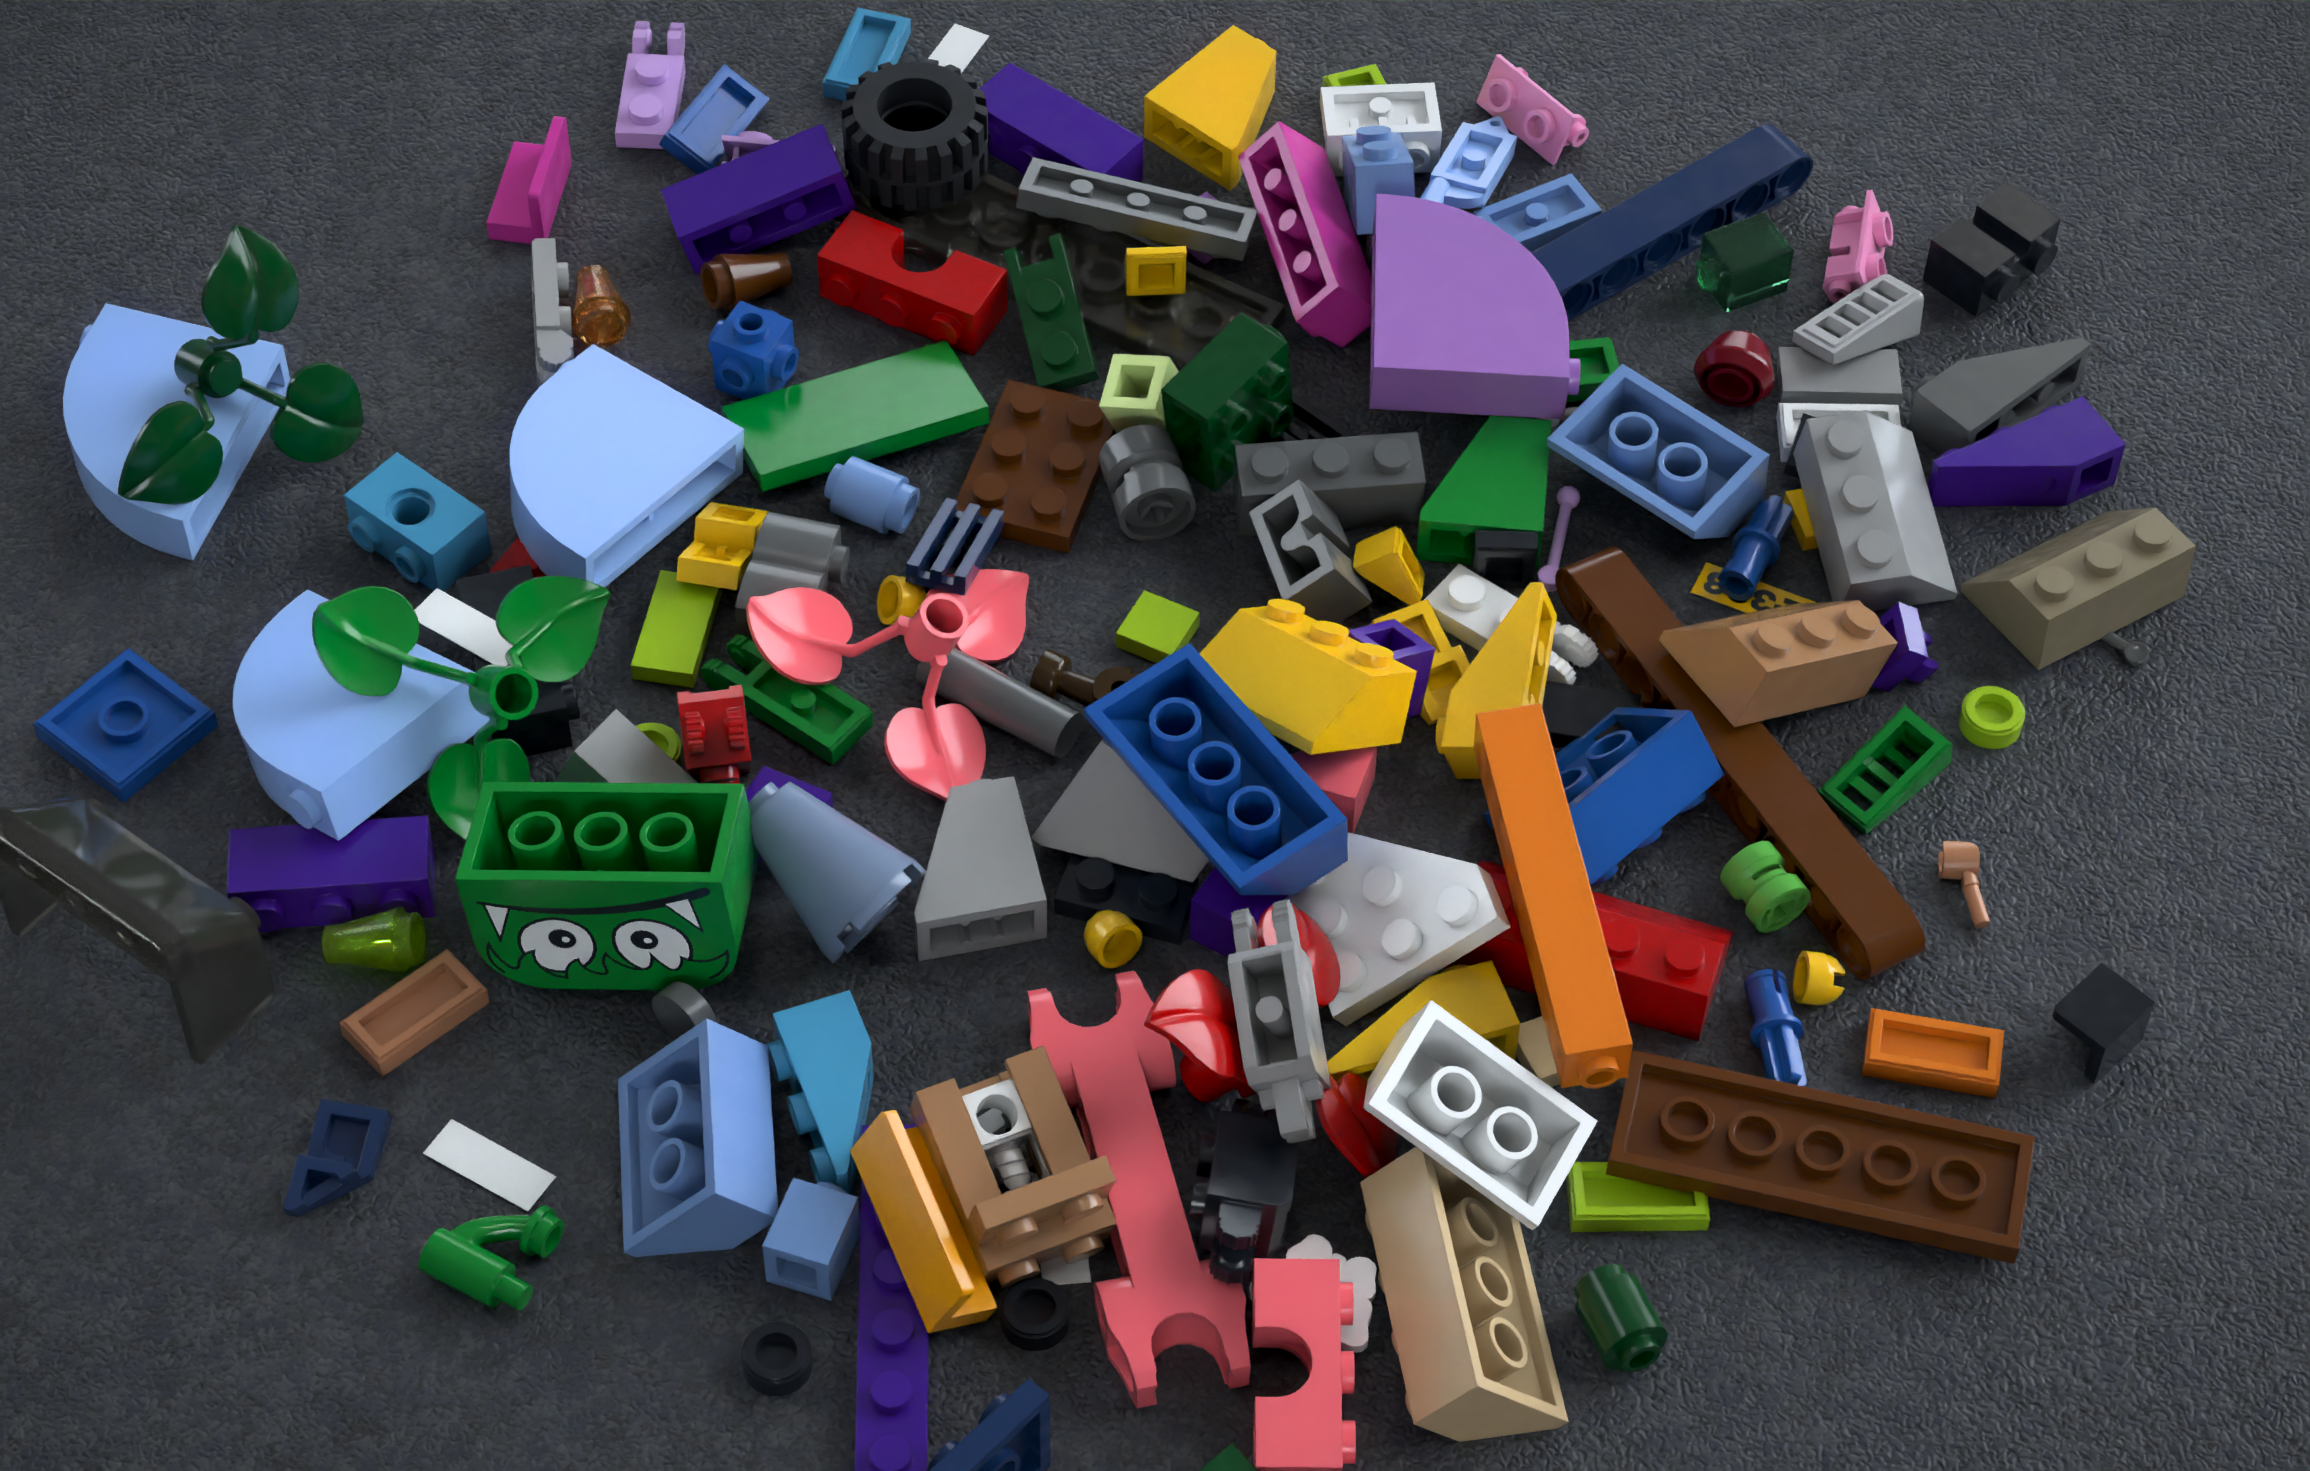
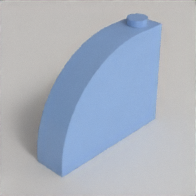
M106 303L94 324H90L84 329L79 349L71 362L65 381L63 416L78 474L84 489L94 505L122 532L158 551L193 561L279 407L239 388L234 393L223 398H212L204 394L215 419L214 425L208 433L220 441L223 449L222 465L218 477L210 489L198 499L178 505L134 501L123 498L118 494L123 465L134 440L145 422L159 408L168 403L185 401L196 407L193 399L184 392L187 385L178 379L174 370V360L178 350L183 344L192 339L206 340L209 336H214L218 339L225 337L217 334L209 327ZM258 339L252 345L227 349V351L233 353L239 359L243 378L286 397L290 376L283 345Z
M592 344L576 358L565 362L553 376L537 389L527 401L513 429L510 443V497L513 523L520 542L523 543L530 557L545 575L575 577L593 582L605 588L743 474L744 428Z
M307 589L284 607L252 642L236 674L232 706L235 721L252 767L267 795L280 808L291 814L304 828L311 829L314 827L339 841L430 770L435 759L443 749L454 743H464L490 719L488 716L477 712L472 706L468 694L469 686L417 671L402 665V673L397 687L384 696L371 697L359 695L339 685L322 665L312 636L313 613L319 604L328 601V599ZM417 643L408 653L416 658L466 672H473Z

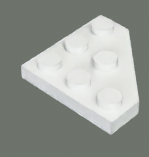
M1349 832L1348 861L1296 895H1292V903L1297 909L1309 915L1320 926L1337 955L1341 975L1338 994L1328 1006L1332 1017L1345 1026H1348L1511 927L1491 875L1479 865Z

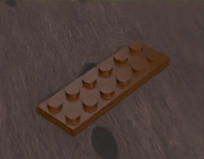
M1632 1050L1629 1075L1625 1081L1606 1175L1692 1194L1694 1191H1697L1715 1199L2014 1264L2020 1247L2035 1136Z

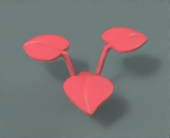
M980 569L965 596L931 588L912 619L900 616L895 624L856 644H847L853 631L852 620L847 610L839 600L826 592L813 588L797 587L784 589L766 596L750 597L746 606V615L749 630L757 649L774 670L782 676L804 685L815 686L833 682L840 674L842 656L848 658L857 657L900 634L903 635L907 650L911 656L921 662H930L931 668L922 697L923 709L914 707L902 709L895 714L886 729L884 745L890 764L905 781L944 801H947L950 787L966 785L981 779L986 760V743L982 727L972 712L961 704L950 703L936 708L935 695L942 670L948 663L947 656L954 647L983 663L1004 661L1018 649L1026 628V597L1029 585V575L1027 573L1000 569Z

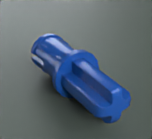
M1771 495L1768 500L1761 501L1747 527L1741 528L1735 534L1732 543L1734 551L1717 579L1719 580V589L1729 598L1745 601L1754 596L1756 587L1766 568L1772 566L1778 560L1781 552L1779 543L1794 514L1792 506L1783 503L1781 496Z
M1772 969L1754 972L1744 982L1745 993L1747 994L1753 1017V1025L1749 1033L1751 1043L1761 1050L1767 1079L1805 1087L1807 1079L1798 1044L1803 1035V1027L1801 1021L1794 1016L1791 1009L1786 976L1778 970L1774 974L1775 985Z

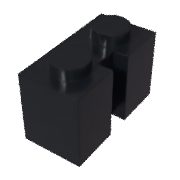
M2005 183L1977 204L1975 215L1967 221L1960 217L1931 239L1923 281L1974 317H1978L1994 303L2002 304L2006 302L2021 282L2033 273L2035 275L2042 274L2051 265L2058 251L2055 241L2061 219L2010 184Z

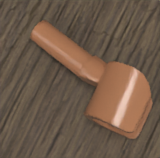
M1943 841V851L1938 854L1939 878L1961 880V890L1964 893L1974 927L1981 929L1989 926L1990 919L1977 878L1980 864L1978 846L1965 841Z

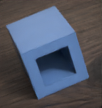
M793 1178L762 1245L766 1282L831 1301L860 1237L858 1197L848 1194L844 1189L832 1183L818 1182L813 1184Z

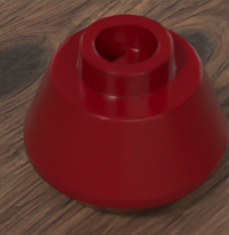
M1737 330L1722 333L1699 354L1694 364V376L1703 392L1709 398L1722 405L1730 407L1753 405L1767 398L1774 386V373L1769 348L1759 337L1749 331Z

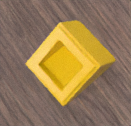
M1186 246L1126 248L1124 260L1126 296L1185 294Z
M1394 526L1363 539L1356 544L1353 568L1358 574L1408 605L1421 602L1425 573L1401 528L1398 529L1397 526Z

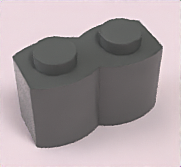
M773 512L767 513L756 540L752 560L747 566L736 600L737 634L751 636L746 615V606L750 597L766 596L784 589L797 587L813 588L829 594L834 582H844L849 565L850 548L841 545L840 525Z

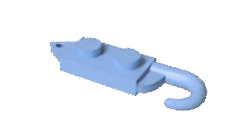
M1500 116L1475 125L1463 122L1432 171L1430 182L1420 198L1456 208L1471 209L1478 207L1483 209L1514 157L1517 136L1509 134Z

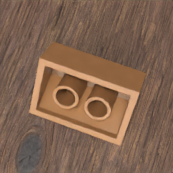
M1859 600L1790 604L1663 631L1659 638V642L1734 727L1865 697L1898 644L1880 624L1878 616Z

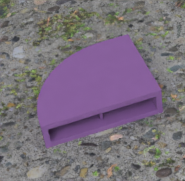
M1376 194L1372 232L1369 409L1564 419L1567 395H1578L1580 359L1570 358L1566 310L1562 297L1544 266L1515 238L1476 215L1436 201L1410 196Z

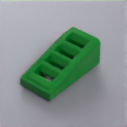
M1904 705L1818 790V794L1830 807L1863 834L1867 835L1929 784L1952 762L1953 744ZM1903 744L1916 754L1919 759L1913 763L1896 748ZM1886 758L1904 774L1898 779L1880 765L1879 762ZM1869 772L1889 789L1882 795L1861 777ZM1851 786L1873 805L1864 812L1842 792Z

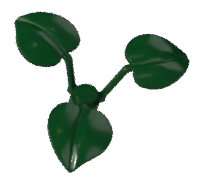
M232 226L224 249L208 273L201 300L202 313L206 323L214 332L225 338L218 339L214 336H209L206 340L192 339L183 344L178 350L174 360V370L178 379L187 385L184 392L193 399L196 407L185 401L168 403L159 408L145 422L134 440L123 465L118 486V494L123 498L134 501L178 505L196 500L210 489L217 479L222 465L223 449L220 441L208 433L214 425L215 419L204 394L212 398H223L234 393L239 388L280 407L281 409L270 426V437L282 453L297 461L311 463L332 459L344 453L359 437L361 427L364 424L360 393L353 378L342 368L327 362H315L304 366L290 379L286 397L243 378L239 359L233 353L227 351V349L255 344L259 339V330L266 332L282 330L290 323L297 308L299 284L294 268L282 251L262 235L243 226Z

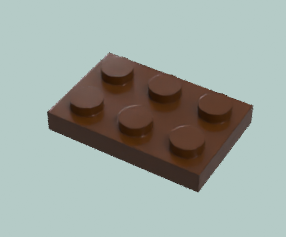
M1008 379L956 499L958 500L957 510L964 512L969 503L980 505V516L988 517L992 509L1004 511V523L999 537L1069 554L1102 474L1098 458L1101 448L1111 436L1117 434L1100 409V401Z

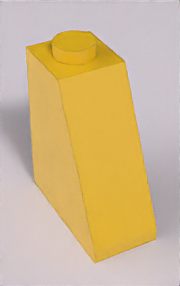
M1232 25L1144 96V138L1231 191L1238 185L1243 172L1238 156L1255 142L1275 92L1276 50L1269 47L1264 41L1254 38Z

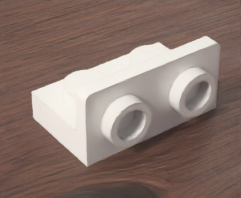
M1434 82L1321 87L1320 109L1325 138V151L1334 176H1343L1342 136L1356 135L1358 128L1375 125L1391 128V133H1400L1414 162V173L1432 172L1440 160L1442 137Z

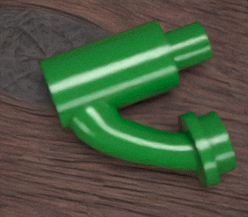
M544 1205L539 1207L531 1216L481 1217L464 1222L451 1231L446 1228H439L424 1245L418 1267L421 1272L490 1308H494L503 1302L520 1311L528 1304L533 1293V1286L515 1277L516 1266L513 1263L481 1246L496 1242L520 1240L519 1249L522 1253L528 1256L537 1254L545 1258L558 1246L564 1232L565 1223L562 1219L556 1217L554 1209Z

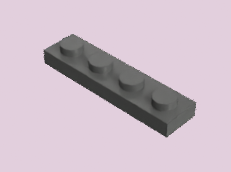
M1035 157L1032 158L1018 188L1016 208L1036 212L1042 217L1070 220L1091 225L1101 231L1125 233L1149 239L1153 243L1160 245L1186 246L1188 249L1205 252L1211 257L1230 258L1239 261L1244 259L1255 230L1258 210Z

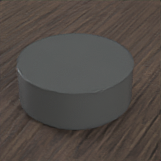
M673 981L652 999V1009L658 1022L674 1040L706 1018L716 1022L715 1014L709 1003L696 989L686 983Z

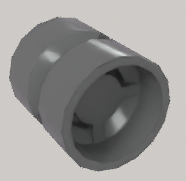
M1137 425L1126 428L1111 436L1102 446L1098 458L1107 489L1111 493L1113 507L1121 530L1128 537L1139 541H1156L1170 537L1184 529L1193 519L1196 503L1187 475L1183 472L1182 461L1173 436L1165 428L1156 425Z

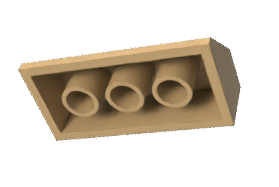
M1414 1147L1361 1181L1360 1185L1366 1207L1365 1222L1374 1243L1379 1266L1378 1281L1387 1302L1393 1329L1391 1334L1392 1344L1399 1356L1406 1388L1405 1403L1412 1416L1413 1424L1453 1440L1463 1442L1557 1429L1568 1423L1519 1220L1418 1147Z

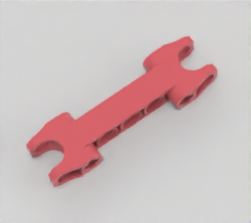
M1135 971L1115 974L1117 1014L1101 1025L1081 1027L1069 1023L1060 1016L1054 1004L1052 994L1047 988L1027 991V1007L1031 1050L1044 1045L1069 1108H1075L1084 1144L1090 1159L1094 1160L1106 1155L1116 1179L1106 1198L1117 1222L1110 1233L1122 1277L1095 1282L1093 1291L1097 1317L1108 1359L1119 1373L1132 1402L1138 1409L1157 1405L1155 1390L1158 1385L1155 1358L1165 1349L1175 1345H1193L1203 1348L1212 1355L1219 1366L1223 1381L1228 1385L1229 1389L1250 1385L1251 1364L1245 1325L1246 1296L1242 1283L1227 1285L1225 1282L1214 1279V1275L1210 1274V1259L1198 1260L1150 1092L1176 1087L1173 1053L1170 1041L1167 1038L1144 1026L1146 1017L1154 1003L1147 994Z

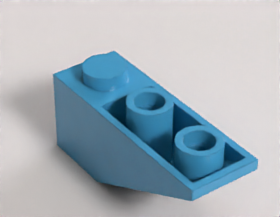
M850 990L773 1013L775 1041L766 1043L769 1051V1063L776 1081L780 1082L788 1079L794 1094L787 1096V1104L795 1130L799 1136L809 1133L815 1149L809 1150L808 1155L816 1183H832L844 1189L848 1194L853 1195L857 1167L850 1149L862 1136V1125H866L874 1072L872 1043Z

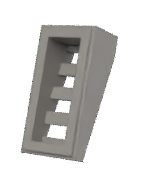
M1889 274L1881 275L1862 285L1795 329L1792 342L1831 365L1844 362L1919 335L1924 296L1917 289Z

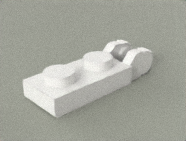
M1458 564L1424 599L1429 600L1443 630L1478 651L1483 648L1518 600L1514 595L1461 564ZM1556 621L1547 681L1573 685L1576 680V672L1569 665V661L1573 665L1579 666V668H1586L1599 655L1597 653L1598 648L1595 646L1596 643L1591 640V637H1587L1585 633H1580L1579 629L1570 624L1561 625L1560 622Z

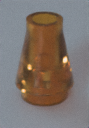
M590 265L582 268L575 278L576 294L572 327L575 333L589 345L594 344L599 348L615 345L622 340L630 325V310L612 283L609 272L604 267Z

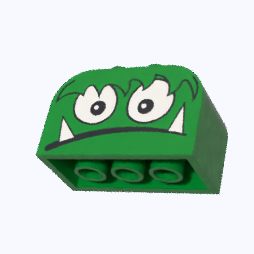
M483 782L455 881L478 953L490 967L511 980L528 986L548 989L662 990L671 982L679 981L697 990L722 981L731 973L736 964L759 862V852L753 841L751 813L744 784Z

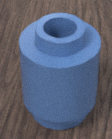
M852 456L845 465L837 463L833 467L825 485L824 497L831 499L830 512L883 534H887L889 530L902 534L908 528L915 514L920 490L909 485L907 477Z

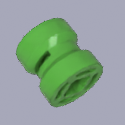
M1760 841L1745 847L1728 861L1720 874L1722 885L1735 900L1744 901L1746 904L1745 915L1755 928L1762 933L1779 930L1792 922L1806 908L1811 896L1809 889L1796 874H1789L1785 871V859L1770 841Z

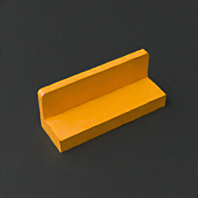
M896 1110L881 1112L850 1149V1153L927 1332L932 1333L986 1321L998 1307L919 1127L904 1129Z

